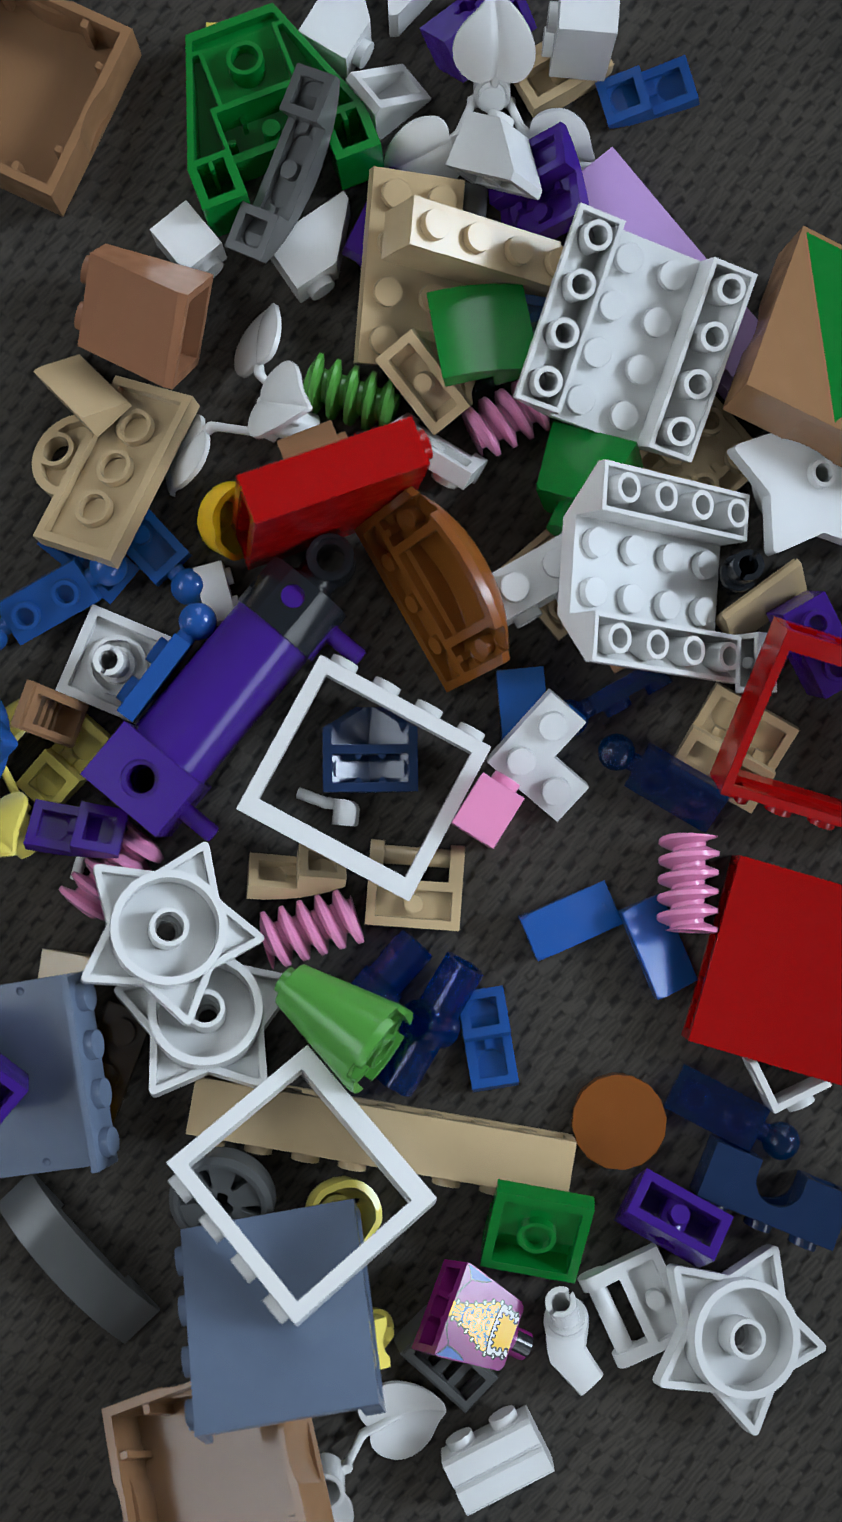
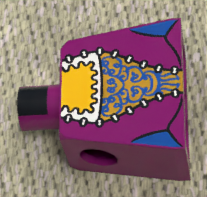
M444 1259L411 1349L445 1359L500 1371L504 1367L508 1355L518 1360H523L528 1356L533 1345V1335L531 1332L518 1327L524 1310L522 1301L474 1265L468 1262Z

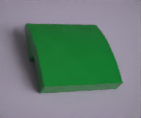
M500 283L475 284L426 292L445 387L493 376L495 385L519 379L534 336L523 285Z

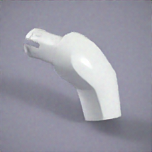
M558 1286L551 1289L545 1298L546 1310L543 1323L546 1333L547 1352L550 1363L580 1396H583L603 1377V1372L586 1347L589 1328L587 1308L582 1301L575 1297L573 1292L569 1294V1288Z

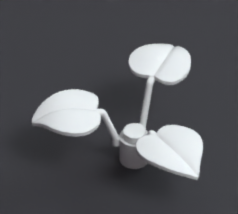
M484 0L476 11L461 25L453 43V59L456 67L464 77L473 81V95L467 98V106L457 128L449 134L445 121L434 115L422 116L408 122L390 142L384 157V167L457 179L459 174L445 164L459 135V130L467 111L473 112L477 107L488 113L489 109L498 111L504 108L508 109L511 118L515 121L516 129L528 139L562 122L567 126L573 141L581 170H584L595 161V155L585 123L579 116L568 109H546L532 119L530 128L524 124L516 107V100L511 96L510 83L524 80L533 68L536 56L533 35L524 17L510 0Z
M272 303L268 309L262 312L250 324L235 352L234 367L237 375L247 378L254 373V376L263 384L260 397L257 399V403L250 414L248 426L214 421L205 424V418L196 414L165 475L167 489L171 496L175 497V492L191 482L202 469L210 449V435L214 432L247 435L256 439L265 438L274 443L278 437L282 439L320 424L319 416L310 412L313 408L304 391L301 372L295 363L289 360L284 361L268 376L265 374L264 364L275 355L281 337V314L279 306L275 303Z
M407 1381L383 1382L386 1413L365 1416L361 1409H358L359 1417L366 1426L358 1431L345 1459L340 1460L331 1453H320L334 1522L354 1521L353 1505L350 1498L345 1494V1475L352 1472L353 1462L363 1441L370 1436L371 1446L374 1451L392 1460H403L420 1452L431 1440L440 1420L446 1414L445 1404L434 1393L420 1385Z

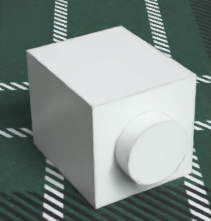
M187 200L150 229L157 246L170 262L214 274L213 278L222 270L223 261L227 259L223 244Z

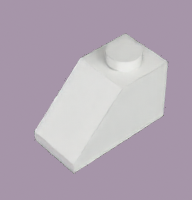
M317 0L298 30L336 73L344 78H347L356 67L364 68L374 49V43L371 39L370 17L365 0Z
M489 109L487 115L467 111L459 130V135L454 142L445 165L470 183L539 200L542 188L529 139L513 127L514 119L495 109Z
M344 191L297 221L284 243L270 258L300 303L309 297L312 300L322 298L335 286L334 281L339 278L343 258L342 251L345 246L351 216L349 198Z

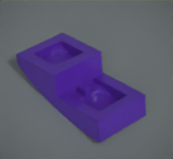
M35 799L24 839V846L27 850L87 858H119L129 815L120 808L81 801L80 807Z

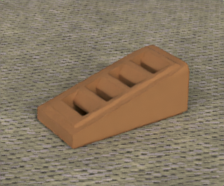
M27 679L10 726L73 749L89 704Z

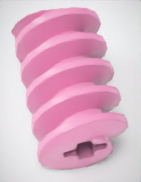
M518 380L511 383V395L505 389L500 388L494 394L495 404L487 397H483L478 400L479 414L471 406L461 414L467 431L482 456L483 449L486 447L496 457L501 455L499 441L502 439L512 448L517 447L516 432L519 430L529 440L533 439V423L538 422L545 431L551 430L549 416L513 398Z
M129 820L126 826L128 830L124 834L119 858H103L101 861L86 857L83 861L91 873L86 876L73 871L71 874L78 888L72 890L60 886L58 889L74 907L92 919L98 918L105 921L93 875V867L96 864L151 871L146 859L158 864L164 860L158 845Z
M672 833L659 839L661 847L672 851L658 858V863L661 866L672 870L658 876V883L671 889L657 896V901L660 904L671 908L670 910L658 913L656 918L658 922L670 927L666 931L697 934L718 932V927L704 922V917L718 913L717 907L705 903V898L719 894V889L705 884V879L719 875L718 869L706 865V860L720 856V851L706 846V841L715 839L718 836L701 833Z
M338 889L332 891V904L330 905L326 904L320 894L314 895V910L309 911L302 900L296 901V914L292 917L283 905L278 907V917L275 922L270 919L265 911L260 912V932L264 936L263 945L273 970L275 956L285 967L292 965L293 950L303 961L309 960L312 944L321 955L328 954L329 939H332L340 950L345 949L348 933L358 944L364 943L363 932L352 897L350 895V899H345Z

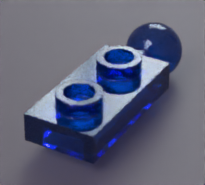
M636 669L580 702L572 699L563 700L586 721L585 725L574 736L581 734L585 730L590 717L604 711L607 718L619 713L632 705L628 696L642 688H645L647 694L650 695L673 682L669 674Z
M615 733L606 736L598 746V758L604 767L612 771L624 769L631 771L625 781V787L704 833L710 828L730 798L720 794V790L712 778L652 743H649L643 754L639 755L635 752L633 742L627 736Z
M683 1063L663 1103V1107L748 1152L751 1151L756 1139L762 1142L764 1151L776 1160L790 1159L798 1152L800 1136L791 1124L782 1121L771 1124L766 1123L765 1121L770 1113V1109L766 1105Z

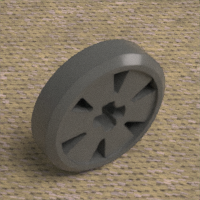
M214 1147L191 1167L216 1200L218 1199V1193H224L229 1196L227 1205L219 1204L232 1220L274 1213L276 1207L274 1182L265 1167L249 1154L229 1147ZM171 1186L169 1190V1207L178 1227L185 1229L202 1226L199 1219L206 1212L195 1198H192L185 1204Z

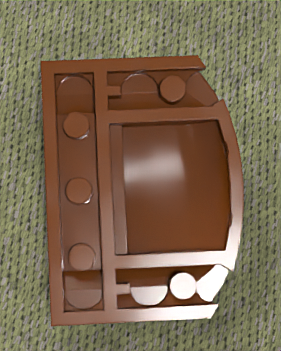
M410 487L354 529L446 692L510 660L506 612L494 575L475 542L465 529L441 506L420 494L413 487Z

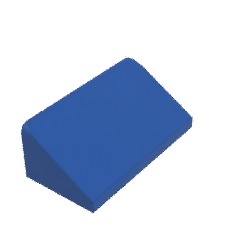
M660 893L618 910L653 997L657 1000L663 999L698 980L679 934L666 931L670 927L656 920L658 913L668 910L667 906L657 901V896Z

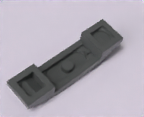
M297 63L279 108L288 116V119L253 205L244 201L240 205L224 245L226 248L266 264L294 228L315 187L329 147L339 98L340 79L337 76Z
M36 1174L26 1175L0 1200L2 1216L22 1245L53 1282L92 1320L125 1344L160 1311V1308L129 1274L124 1277L64 1213L61 1209L64 1204Z

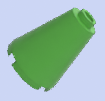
M305 964L297 969L289 967L280 976L274 987V990L278 993L276 997L277 1006L343 1085L353 1093H359L363 1090L357 1082L364 1076L371 1081L378 1076L405 1037L397 1031L402 1020L411 1025L413 1020V1012L405 1006Z

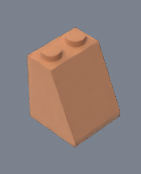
M105 243L92 251L90 255H87L82 264L80 278L81 283L86 284L84 301H81L77 307L74 320L75 329L80 330L78 346L162 387L174 389L198 365L214 274Z

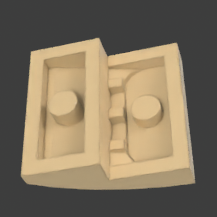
M716 682L675 753L669 767L752 814L758 804L757 802L748 800L745 805L737 804L734 798L720 794V790L709 775L742 696L725 685ZM765 709L740 770L773 779L776 775L775 769L800 731L799 728Z

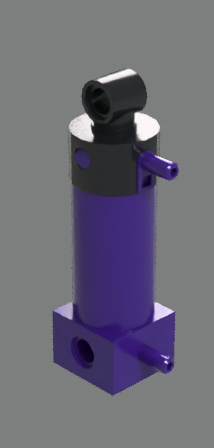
M333 533L318 536L308 547L306 559L295 569L282 559L274 556L239 597L237 605L136 725L124 721L80 775L155 837H171L183 822L205 841L212 840L219 831V827L195 808L212 788L206 781L306 661H312L326 643L356 665L366 654L360 645L339 629L340 624L347 616L331 600V594L337 587L348 583L356 570L354 552L347 539ZM333 550L342 553L345 560L342 567L337 571L328 572L319 567V560L325 552ZM152 769L155 775V784L151 790L145 792L141 784L144 773Z

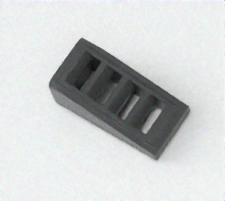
M425 1305L395 1335L394 1342L401 1356L466 1413L498 1379V1376L492 1369L459 1362L445 1377L442 1372L453 1360L437 1357L431 1363L428 1360L429 1354L411 1349L427 1307ZM471 1368L476 1370L477 1373L459 1391L455 1385Z

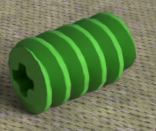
M321 352L310 365L303 383L304 391L313 408L310 412L316 414L325 405L327 419L334 420L343 410V422L347 426H352L361 416V429L364 432L372 430L377 422H379V427L394 422L402 401V394L395 393V385L390 379L380 388L378 387L377 372L372 371L365 382L360 381V366L356 364L347 376L343 375L342 359L337 358L330 369H326L324 353Z

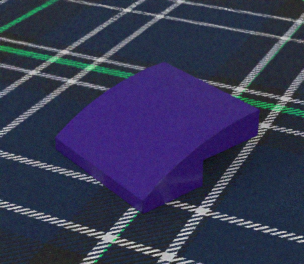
M562 122L529 139L542 188L539 200L488 188L489 204L501 212V223L555 239L569 232L579 203L589 206L579 159L567 126Z

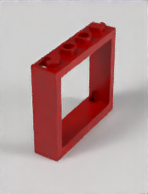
M774 616L709 775L720 790V794L734 798L737 804L745 805L748 800L764 804L763 806L766 810L778 816L789 818L794 813L807 817V820L817 827L834 830L835 826L842 827L841 799L740 770L789 651L842 667L841 637Z

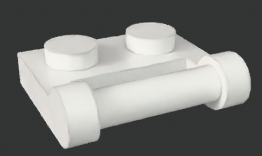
M409 412L395 420L398 421L412 416L417 430L423 429L427 433L433 450V459L429 460L430 466L428 469L432 471L431 476L435 481L447 488L456 489L459 487L462 490L471 483L475 484L488 462L486 458L477 453L471 456L440 436L433 435L430 430L419 424V418Z
M652 1242L603 1266H596L578 1276L577 1279L583 1292L590 1294L613 1344L612 1356L618 1368L623 1369L633 1366L666 1350L677 1322L666 1265L655 1243ZM620 1280L645 1334V1337L638 1340H631L607 1288V1285Z

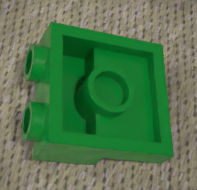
M498 1179L482 1237L480 1266L575 1284L595 1211V1197Z

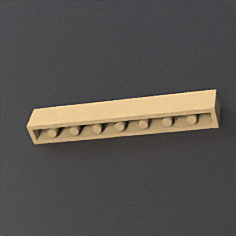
M211 1075L195 1081L186 1134L199 1136L255 1088ZM291 1085L283 1089L216 1146L224 1147L226 1141L245 1144L244 1151L252 1154L271 1155L273 1149L292 1152L291 1159L304 1163H319L320 1158L338 1160V1167L357 1172L366 1171L367 1166L377 1167L313 1089ZM351 1096L415 1173L433 1177L432 1183L436 1185L459 1188L461 1182L480 1185L479 1191L494 1195L497 1181L502 1179L569 1192L577 1145L573 1134Z

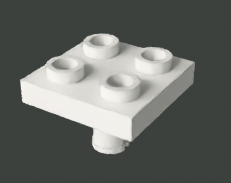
M93 604L55 690L130 721L116 711L122 704L116 696L132 675L140 679L151 664L145 658L161 637L169 641L171 636ZM160 691L149 704V706L146 708V710L143 712V714L140 716V718L137 720V722L134 724H137L140 721V719L145 715V713L150 709V707L155 703L160 694Z

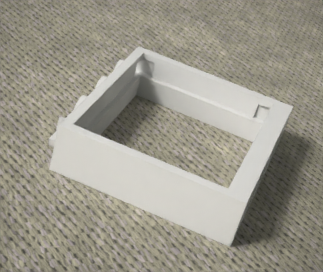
M333 654L331 659L320 655L236 809L395 895L410 901L491 746L482 742L485 734L463 722H460L456 728L441 720L443 712L437 707L420 699L413 705L398 697L401 689L389 681L376 676L373 682L359 676L356 674L359 667L348 659L337 654ZM326 677L470 754L405 877L260 800Z
M308 1045L166 1162L175 1173V1175L167 1180L185 1204L192 1198L196 1199L206 1212L199 1221L217 1244L223 1238H227L238 1252L230 1261L245 1280L250 1284L258 1277L270 1293L262 1301L281 1325L290 1318L298 1327L435 1205L437 1200L436 1196ZM301 1075L408 1204L297 1301L191 1167Z

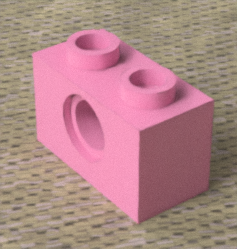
M497 770L493 772L491 777L482 773L451 824L488 848L494 849L525 799L516 793L520 785Z

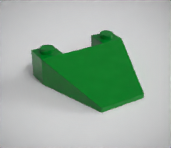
M273 2L185 35L187 171L208 227L217 237L230 233L242 201L250 204L244 182L265 175L288 119V116L279 108L297 63L327 72L340 79L336 118L327 153L342 190L368 181L369 169L372 167L385 168L382 145L364 102Z

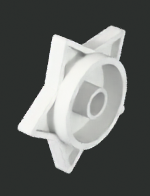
M772 433L739 443L727 450L730 459L751 483L756 504L763 514L764 552L767 556L782 552L815 536L842 546V467L834 464L806 445L782 439Z
M207 842L200 843L157 871L96 864L93 867V875L106 927L82 973L81 982L95 985L143 987L186 1027L192 1023L212 970L258 946L264 940V936L221 901L210 846ZM162 924L173 926L175 929L174 939L171 941L162 940L157 936V928Z
M235 958L212 970L192 1023L186 1027L143 987L116 986L114 992L117 998L150 1035L149 1092L154 1098L162 1096L208 1075L251 1088H256L265 1081L268 1076L264 1030L280 1010L276 1004L278 993L274 990V987L283 973L242 965ZM207 1009L213 1010L217 1014V1017L210 1022L204 1023L198 1020L200 1013Z
M765 1244L722 1273L669 1263L666 1266L677 1326L652 1379L654 1384L667 1389L711 1392L746 1432L754 1436L758 1435L774 1392L787 1381L794 1369L826 1351L825 1343L796 1316L793 1307L786 1299L779 1248L771 1244Z

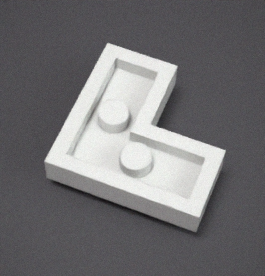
M549 688L486 757L487 763L495 770L518 783L521 792L558 822L589 788L587 782L556 757L585 725L586 721Z

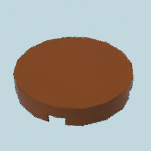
M612 1072L595 1077L580 1090L573 1106L571 1127L577 1145L590 1160L604 1168L626 1170L642 1165L656 1154L665 1137L667 1117L662 1100L648 1083L633 1075Z

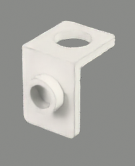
M742 1057L765 1107L774 1114L786 1108L789 1112L803 1109L815 1101L813 1095L832 1086L831 1082L809 1077L773 1095L758 1062Z

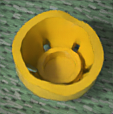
M227 481L213 487L205 495L199 507L197 526L202 540L210 549L232 561H237L244 557L231 526L233 522L236 482Z

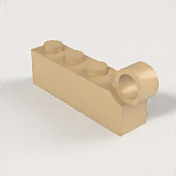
M413 195L385 212L381 260L466 285L492 283L523 285L525 294L547 297L563 246L560 241Z

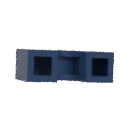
M710 1134L690 1184V1188L696 1196L727 1212V1209L744 1215L743 1222L764 1233L770 1234L772 1227L789 1233L787 1240L803 1249L815 1252L818 1245L833 1251L842 1228L841 1186L798 1169L792 1186L787 1192L778 1197L762 1196L758 1193L756 1180L763 1159L750 1149Z

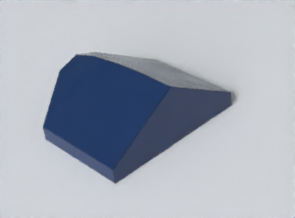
M355 707L323 727V792H418L417 727L383 707Z

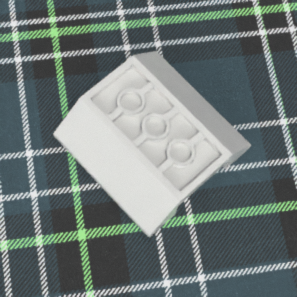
M579 203L513 398L546 416L597 433L636 441L640 450L691 463L758 274L716 257L699 261L623 230L626 223L625 220Z
M606 459L597 462L563 517L557 616L586 662L729 684L739 683L742 636L716 632L715 622L720 546L747 542L749 494Z

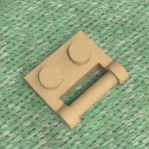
M371 839L370 859L382 865H411L420 847L385 845V840ZM451 845V849H437L428 867L449 868L448 882L420 880L410 901L368 880L365 924L459 931L465 846Z

